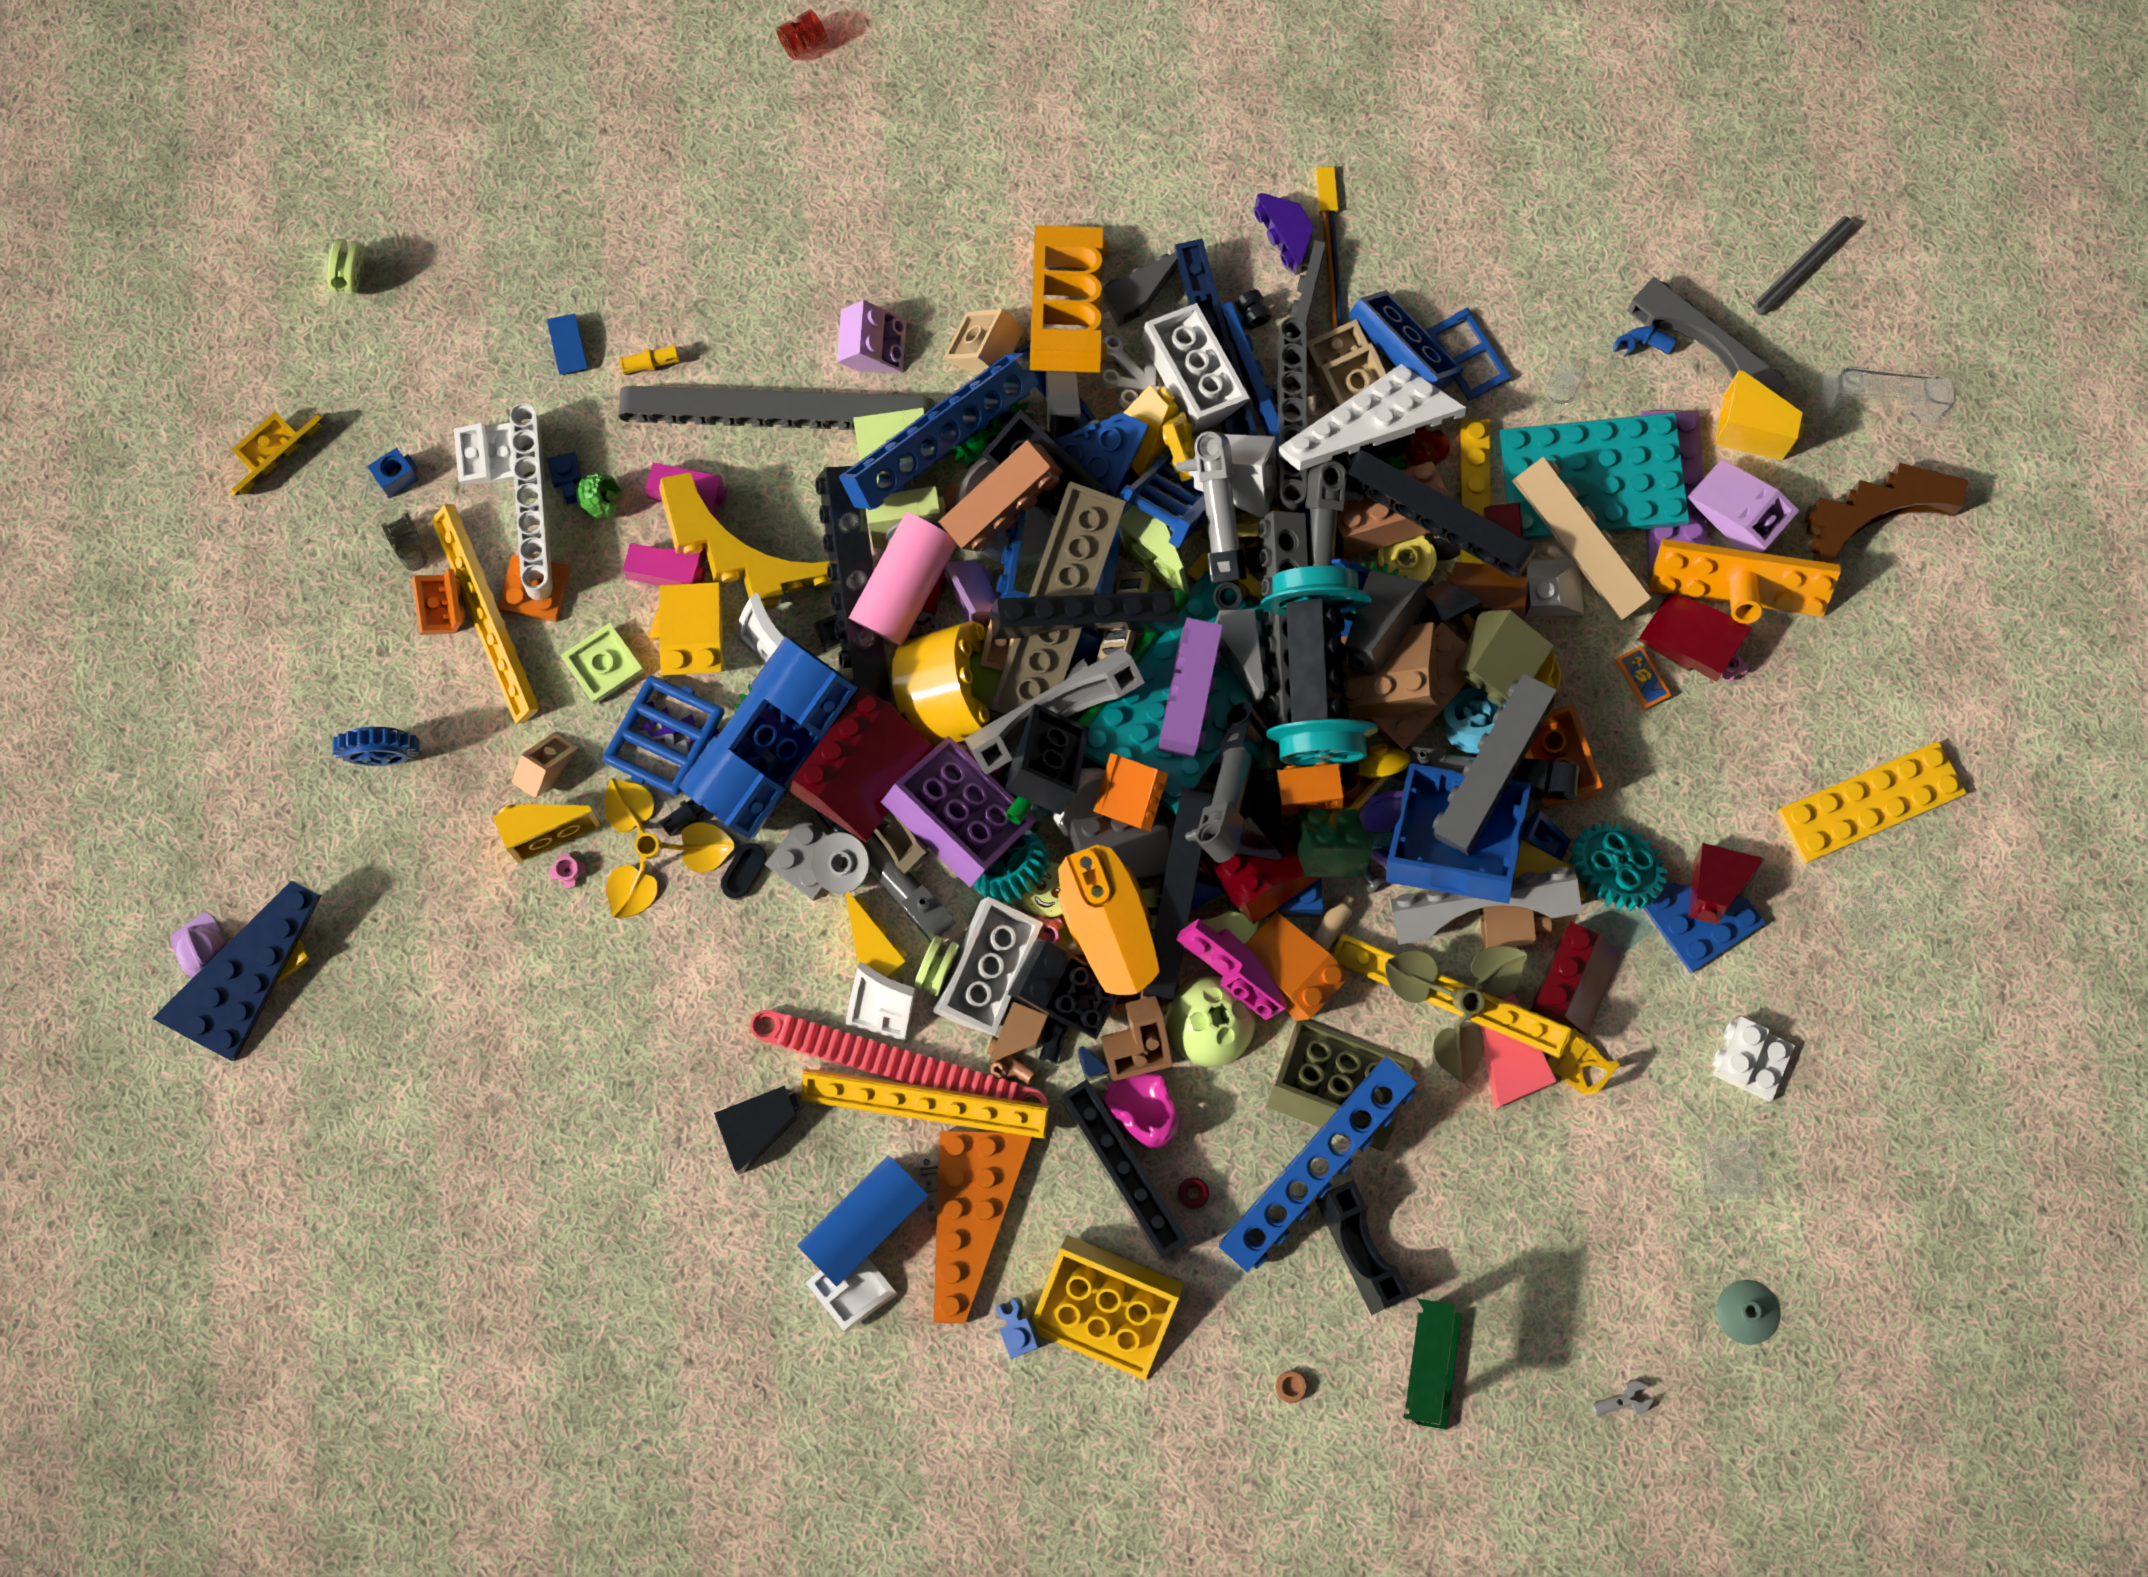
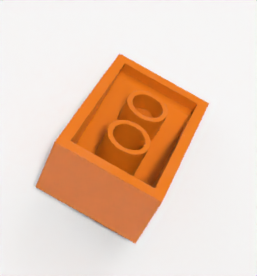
M1274 912L1244 944L1271 975L1287 1003L1285 1010L1295 1021L1311 1019L1350 977L1329 952L1278 912Z

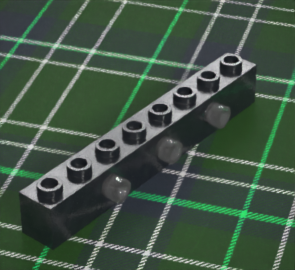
M852 466L825 467L816 477L815 488L816 493L821 495L822 506L819 508L820 522L825 525L826 534L823 537L824 551L828 552L829 555L827 577L829 581H832L833 585L831 606L833 610H836L837 615L835 636L837 639H840L841 651H839L838 656L841 669H844L845 677L859 688L861 686L865 687L884 701H887L891 698L883 637L849 619L851 612L874 572L866 509L853 506L839 478L841 474Z

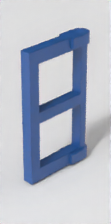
M1465 308L1426 331L1446 351L1437 335L1466 320L1480 344L1457 355L1453 359L1458 364H1461L1486 351L1500 374L1471 389L1462 374L1455 379L1467 400L1471 401L1513 379V375L1508 371L1482 331L1471 310Z

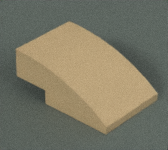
M1357 319L1307 341V361L1335 408L1386 375L1373 344L1367 343Z

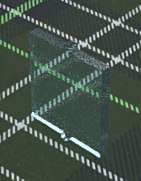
M1614 902L1608 907L1603 904L1579 924L1600 934L1621 952V955L1652 931L1639 916L1637 908L1629 911L1626 905H1624L1621 910H1618Z

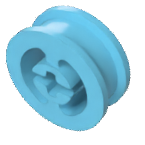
M1469 687L1460 690L1444 708L1447 739L1454 747L1468 753H1479L1480 750L1477 749L1479 741L1485 732L1488 734L1491 732L1495 723H1492V719L1500 707L1488 700V694L1481 688Z

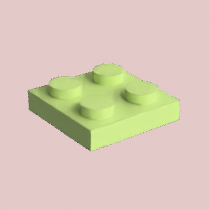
M608 623L560 655L594 705L644 673L643 668L611 623Z

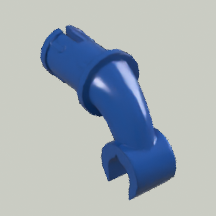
M1652 323L1650 326L1638 327L1628 331L1625 335L1619 336L1613 343L1612 348L1613 352H1615L1619 344H1626L1627 352L1624 355L1625 357L1632 352L1636 343L1641 342L1642 345L1646 343L1668 355L1677 338L1654 328L1655 324Z

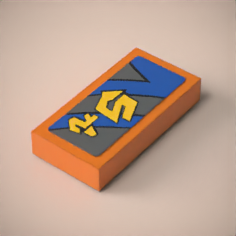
M1642 645L1614 660L1644 711L1671 697L1670 691Z

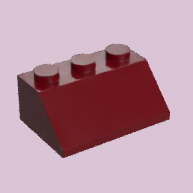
M1570 922L1562 932L1530 1010L1571 1029H1576L1579 1033L1587 1036L1621 952L1600 934Z

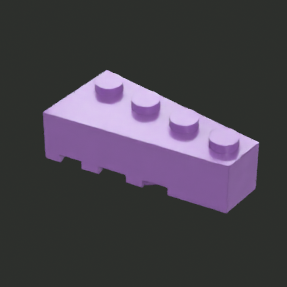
M1186 618L1178 644L1158 751L1194 758L1197 748L1203 749L1206 731H1202L1201 728L1203 721L1208 722L1211 704L1207 703L1208 694L1213 695L1216 677H1212L1213 669L1218 668L1221 651L1218 650L1222 625Z

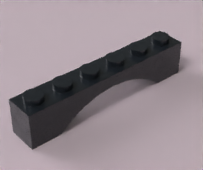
M1174 591L997 598L990 609L993 640L1025 638L1052 631L1076 628H1118L1138 633L1168 632L1178 620Z

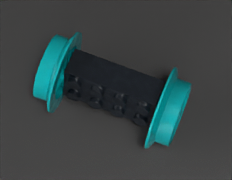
M1307 566L1279 572L1272 577L1273 594L1261 601V608L1269 613L1287 615L1292 723L1273 727L1267 730L1266 736L1279 743L1280 761L1288 764L1314 765L1319 762L1342 764L1364 759L1367 757L1366 738L1376 734L1378 726L1367 721L1349 720V708L1344 702V691L1348 689L1347 676L1343 673L1346 648L1341 641V631L1345 629L1342 613L1366 607L1371 603L1372 597L1369 593L1359 590L1358 573L1350 568L1340 566Z

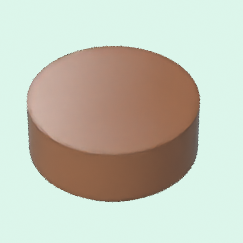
M1285 1371L1278 1376L1275 1382L1277 1396L1286 1403L1299 1402L1307 1393V1381L1297 1371Z

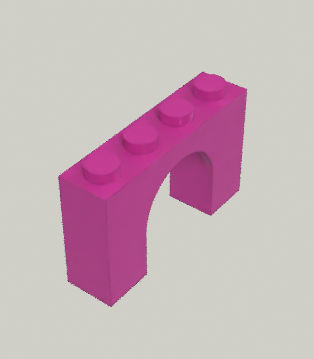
M652 462L645 487L649 499L663 502L659 490L661 478L690 472L699 496L713 517L718 522L720 521V515L717 514L719 504L723 505L725 503L727 488L724 487L721 476ZM630 543L623 572L628 580L657 586L703 583L705 568H702L704 559L708 557L705 548L698 554L685 555L684 553L676 554L675 548L659 549Z

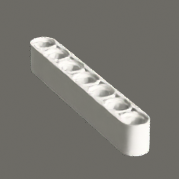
M520 403L510 411L520 573L523 586L529 597L534 600H543L550 596L553 583L540 421L533 406L527 403ZM524 419H531L530 422L526 424H520V422ZM526 445H533L529 450H522ZM527 472H535L531 477H523ZM537 498L534 503L525 504L528 499ZM539 525L535 531H527L530 526ZM533 552H541L537 558H528ZM543 579L540 585L531 586L534 580Z

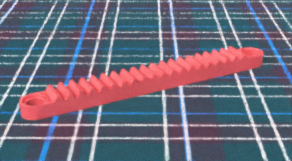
M771 1010L758 1011L751 1019V1032L761 1042L891 1081L1023 1102L1027 1098L1035 1097L1041 1104L1047 1105L1046 1097L1036 1089L1022 1086L1016 1082H1009L1002 1078L999 1079L992 1075H986L979 1071H972L969 1068H962L945 1061H939L932 1057H925L922 1054H915L908 1050L892 1047L885 1043H878L872 1039L868 1040L862 1036H855L825 1025L821 1026L815 1022H808L791 1015ZM764 1018H770L775 1022L774 1030L767 1035L758 1031V1024Z

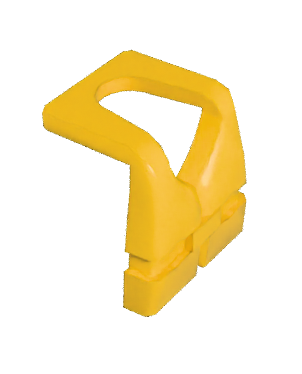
M1572 1029L1560 1059L1550 1055L1546 1060L1553 1075H1558L1561 1081L1585 1096L1597 1094L1620 1065L1618 1060L1607 1061L1589 1042L1587 1043L1584 1040V1037L1576 1029ZM1597 1066L1606 1071V1073L1599 1082L1588 1087L1584 1080L1583 1067Z

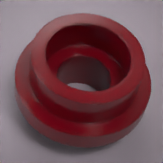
M1196 1177L1185 1179L1178 1188L1179 1201L1189 1209L1201 1208L1209 1198L1207 1184ZM1190 1188H1196L1199 1191L1197 1199L1188 1197L1187 1192Z

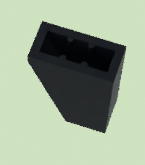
M785 1085L714 1113L733 1168L738 1175L745 1173L798 1119L795 1112L801 1109L794 1091L788 1093Z

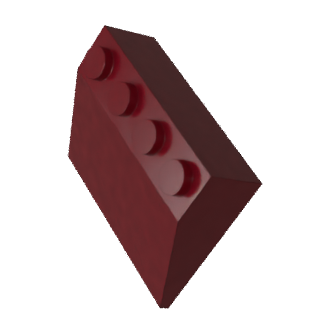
M861 686L794 776L789 792L866 843L889 812V809L881 801L892 786L934 749V746L886 701Z
M1283 823V858L1279 860L1235 853L1229 860L1218 863L1202 848L1199 866L1253 925L1328 873L1327 869Z

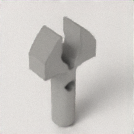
M1639 1381L1624 1383L1625 1390L1622 1395L1593 1403L1591 1406L1592 1412L1598 1416L1627 1407L1633 1410L1634 1415L1644 1413L1651 1406L1653 1398L1641 1403L1630 1398L1634 1396L1637 1390L1649 1388V1386Z

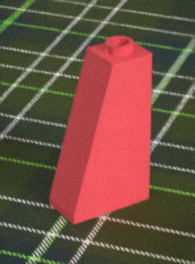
M1514 992L1503 998L1497 997L1520 1007ZM1480 1025L1492 1103L1495 1110L1547 1088L1556 1082L1542 1051Z

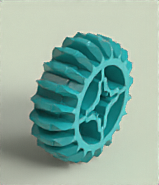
M1028 829L974 883L977 892L984 896V898L990 897L1001 903L1005 900L1010 904L1016 897L1022 900L1023 895L1027 892L1033 894L1032 888L1042 885L1040 878L1048 876L1047 868L1051 866L1048 849L1042 839Z

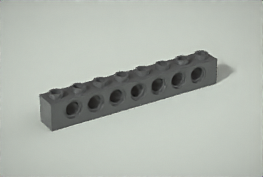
M1272 511L1260 518L1258 525V535L1261 538L1259 562L1262 566L1263 580L1261 582V593L1264 598L1273 594L1272 577L1279 573L1280 569L1285 571L1308 566L1305 513ZM1279 541L1283 544L1284 549L1281 548ZM1263 610L1262 621L1265 625L1266 636L1263 647L1267 656L1265 674L1268 676L1269 683L1266 708L1270 717L1269 729L1279 725L1288 724V715L1291 717V696L1286 690V686L1290 689L1289 666L1285 662V657L1289 660L1288 637L1283 631V627L1287 630V615L1273 614ZM1268 738L1271 743V752L1280 753L1279 743Z

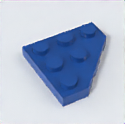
M1121 412L1111 416L1109 419L1087 425L1055 439L1113 491L1110 496L1117 498L1150 425Z
M1666 882L1658 898L1651 905L1646 904L1643 909L1690 974L1765 924L1748 898L1745 897L1737 899L1719 924L1688 917L1691 886Z

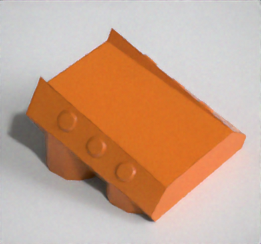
M1110 753L1093 811L1150 832L1157 816L1161 796L1165 793L1168 785V773Z

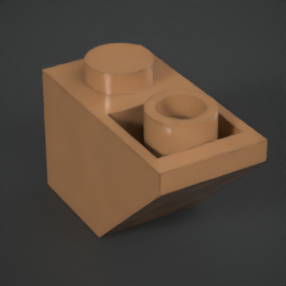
M1013 1002L1010 1009L1006 1008L999 1024L1002 1026L999 1037L993 1036L986 1053L991 1055L990 1064L1015 1058L1035 1050L1047 1024L1048 1015Z

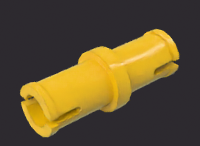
M676 344L655 350L647 348L642 353L619 357L623 375L646 369L650 372L654 371L655 367L680 362Z

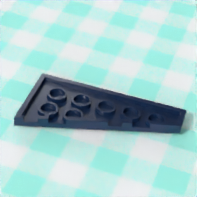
M290 881L152 1019L224 1058L235 1061L322 895L296 881Z

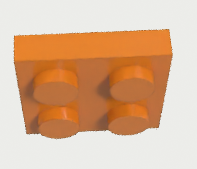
M512 554L498 605L499 612L557 622L571 570L570 565L551 561L552 592L546 599L534 600L529 597L523 586L519 555ZM543 579L534 580L531 586L540 585Z

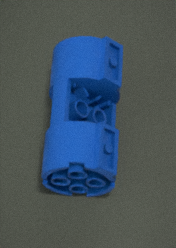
M787 636L783 638L750 685L751 691L719 736H714L679 784V788L700 806L703 805L708 811L716 815V818L748 839H751V837L755 838L790 789L789 785L794 776L859 690V687Z

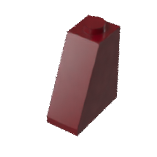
M1702 843L1693 863L1688 917L1703 922L1719 924L1753 880L1762 863V857Z

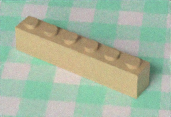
M1542 457L1514 478L1512 482L1616 618L1623 620L1651 599L1648 594L1650 588L1642 577L1639 576L1636 579L1630 571V568L1633 566L1623 553L1618 555L1613 549L1612 545L1615 542L1606 530L1600 532L1594 524L1597 519L1593 512L1587 506L1581 507L1576 500L1579 495L1570 483L1564 484L1558 477L1561 472L1557 465L1551 459L1546 461Z

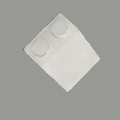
M1224 434L1229 439L1231 445L1234 472L1231 484L1234 506L1258 517H1263L1267 515L1277 492L1278 475L1275 436ZM1211 439L1207 444V451L1210 455H1214L1218 450V443L1215 439ZM1190 471L1189 475L1194 477V488L1204 492L1203 482H1199L1198 471Z

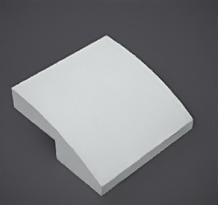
M482 423L454 428L458 481L460 484H488L514 480L510 423L485 427Z

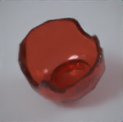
M1426 425L1415 429V433H1412L1405 447L1407 459L1416 466L1430 461L1433 462L1435 467L1440 465L1449 457L1451 452L1448 438L1439 429L1428 431Z

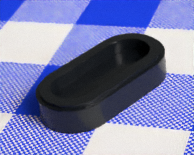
M748 843L737 851L721 879V889L727 898L741 900L751 892L767 861L765 850L760 845Z

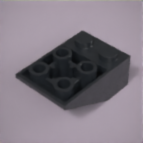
M1048 940L1034 941L1007 994L1028 1007L1048 1015V1017L1096 1040L1119 996L1105 992L1090 964Z

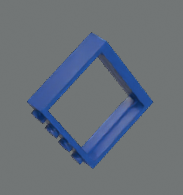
M1024 510L1015 517L1017 521L1014 525L1006 530V537H1009L1008 547L1004 548L1001 558V564L1005 565L1003 575L999 576L996 591L1000 592L999 598L1029 597L1028 593L1013 590L1026 516ZM1118 527L1094 594H1112L1121 540Z

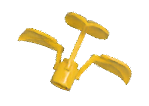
M612 778L605 792L604 807L606 818L609 824L621 833L629 832L637 826L638 837L635 839L634 848L641 856L639 859V871L633 866L623 865L614 869L607 879L606 895L612 916L614 918L631 917L644 911L653 903L657 896L658 883L653 876L644 874L646 870V860L658 857L662 849L684 850L682 854L684 864L694 872L706 873L719 867L734 850L735 844L733 840L722 829L712 824L699 822L684 828L681 835L683 845L662 843L657 836L651 833H644V828L641 822L649 820L654 812L655 803L651 793L639 784Z

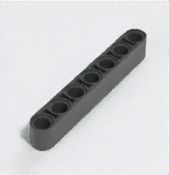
M1288 317L1281 324L1278 338L1277 503L1282 512L1298 513L1303 508L1307 493V468L1299 470L1297 473L1288 472L1285 468L1293 465L1279 456V446L1284 444L1287 439L1293 438L1307 428L1306 324L1300 318ZM1293 332L1296 333L1298 337L1291 338L1287 336L1286 333ZM1295 359L1298 361V364H1289L1286 360ZM1293 385L1297 387L1298 390L1289 391L1286 388V386ZM1294 412L1299 417L1289 418L1286 416V413ZM1292 493L1297 495L1299 499L1291 501L1285 495Z

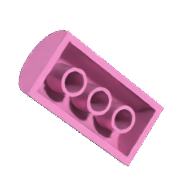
M906 512L851 612L849 619L901 647L957 543L944 530Z

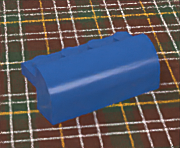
M888 1155L797 1247L837 1287L929 1195Z

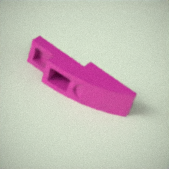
M1197 919L1180 930L1177 941L1223 975L1220 985L1251 1008L1256 1014L1267 1020L1286 1009L1287 1003L1271 975L1256 956L1228 929L1224 928L1217 933L1203 921Z

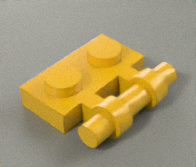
M1180 412L1162 426L1163 439L1165 444L1170 447L1173 455L1172 464L1175 472L1180 475L1181 481H1186L1193 477L1189 475V472H1178L1176 464L1184 460L1194 459L1195 441L1192 435L1194 429L1192 423L1187 421L1185 412Z

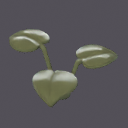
M1494 946L1480 951L1471 963V972L1479 979L1475 983V989L1463 987L1456 992L1432 983L1438 975V967L1435 960L1426 952L1419 950L1407 951L1386 961V978L1391 989L1398 997L1408 1002L1420 1003L1426 1000L1429 988L1453 997L1455 1008L1464 1013L1456 1022L1455 1029L1445 1028L1441 1030L1433 1042V1054L1436 1061L1458 1081L1465 1082L1478 1066L1483 1052V1039L1479 1030L1473 1026L1461 1028L1462 1024L1467 1019H1470L1473 1014H1477L1482 1010L1484 1006L1483 990L1487 994L1501 998L1515 991L1521 981L1527 954L1524 951L1508 946Z

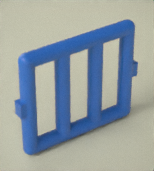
M650 675L643 683L604 752L602 760L605 764L631 775L633 781L643 786L646 782L673 796H677L682 791L679 788V784L706 748L725 713L724 708L695 695V691L685 685L680 688L654 675ZM656 689L710 714L702 730L647 705L646 703L653 690ZM639 715L696 740L688 755H684L631 730ZM625 740L680 765L681 768L673 782L617 756Z

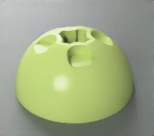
M1200 976L1182 984L1175 991L1174 1001L1168 1003L1165 1014L1167 1034L1174 1048L1188 1061L1205 1067L1222 1066L1242 1055L1251 1043L1256 1026L1255 1012L1220 985L1222 977Z

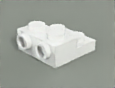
M1739 1017L1735 1022L1730 1021L1723 1034V1038L1727 1039L1723 1049L1719 1048L1712 1060V1065L1716 1067L1713 1076L1769 1102L1772 1101L1795 1045L1770 1034L1769 1029L1744 1017Z

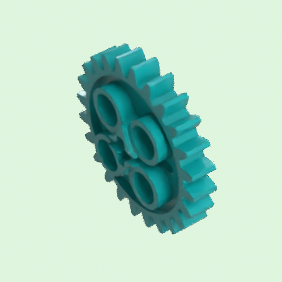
M1604 822L1601 827L1594 823L1591 829L1586 827L1582 834H1579L1570 850L1573 855L1569 862L1575 864L1573 867L1575 874H1580L1578 883L1587 884L1584 892L1594 891L1596 893L1594 896L1595 901L1602 897L1605 899V906L1607 907L1614 902L1618 910H1621L1626 905L1628 910L1632 911L1635 906L1641 910L1646 904L1651 905L1663 891V886L1667 882L1663 877L1666 875L1667 870L1661 868L1665 860L1656 858L1659 849H1650L1649 846L1652 841L1646 840L1643 842L1641 840V832L1633 835L1631 834L1630 826L1624 831L1621 830L1620 824L1617 822L1613 828L1610 827L1608 822Z

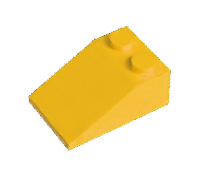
M720 582L659 586L661 675L725 672Z
M511 804L501 808L499 814L492 816L506 850L517 863L602 826L590 805L519 804L516 806Z

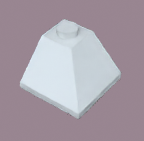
M1531 560L1527 566L1525 617L1584 615L1580 569L1573 560Z

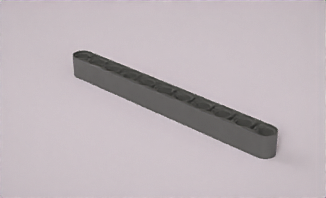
M625 386L620 390L618 418L624 422H629V419L637 420L640 423H658L659 420L666 421L665 423L668 424L694 422L696 425L723 423L724 426L752 424V427L781 425V428L810 426L809 429H831V427H838V430H855L854 417L923 408L925 414L935 407V401L925 396Z

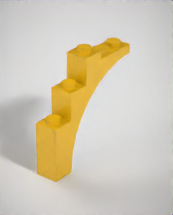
M690 472L661 478L659 490L676 554L694 555L700 553L705 548L714 581L722 580L723 583L737 581L740 579V576H743L748 598L757 592L760 595L765 610L777 607V604L782 600L783 591L785 590L786 593H796L801 591L804 586L814 585L816 588H820L832 583L827 577L829 561L807 563L787 561L769 556L745 545L726 531L709 512L699 496Z

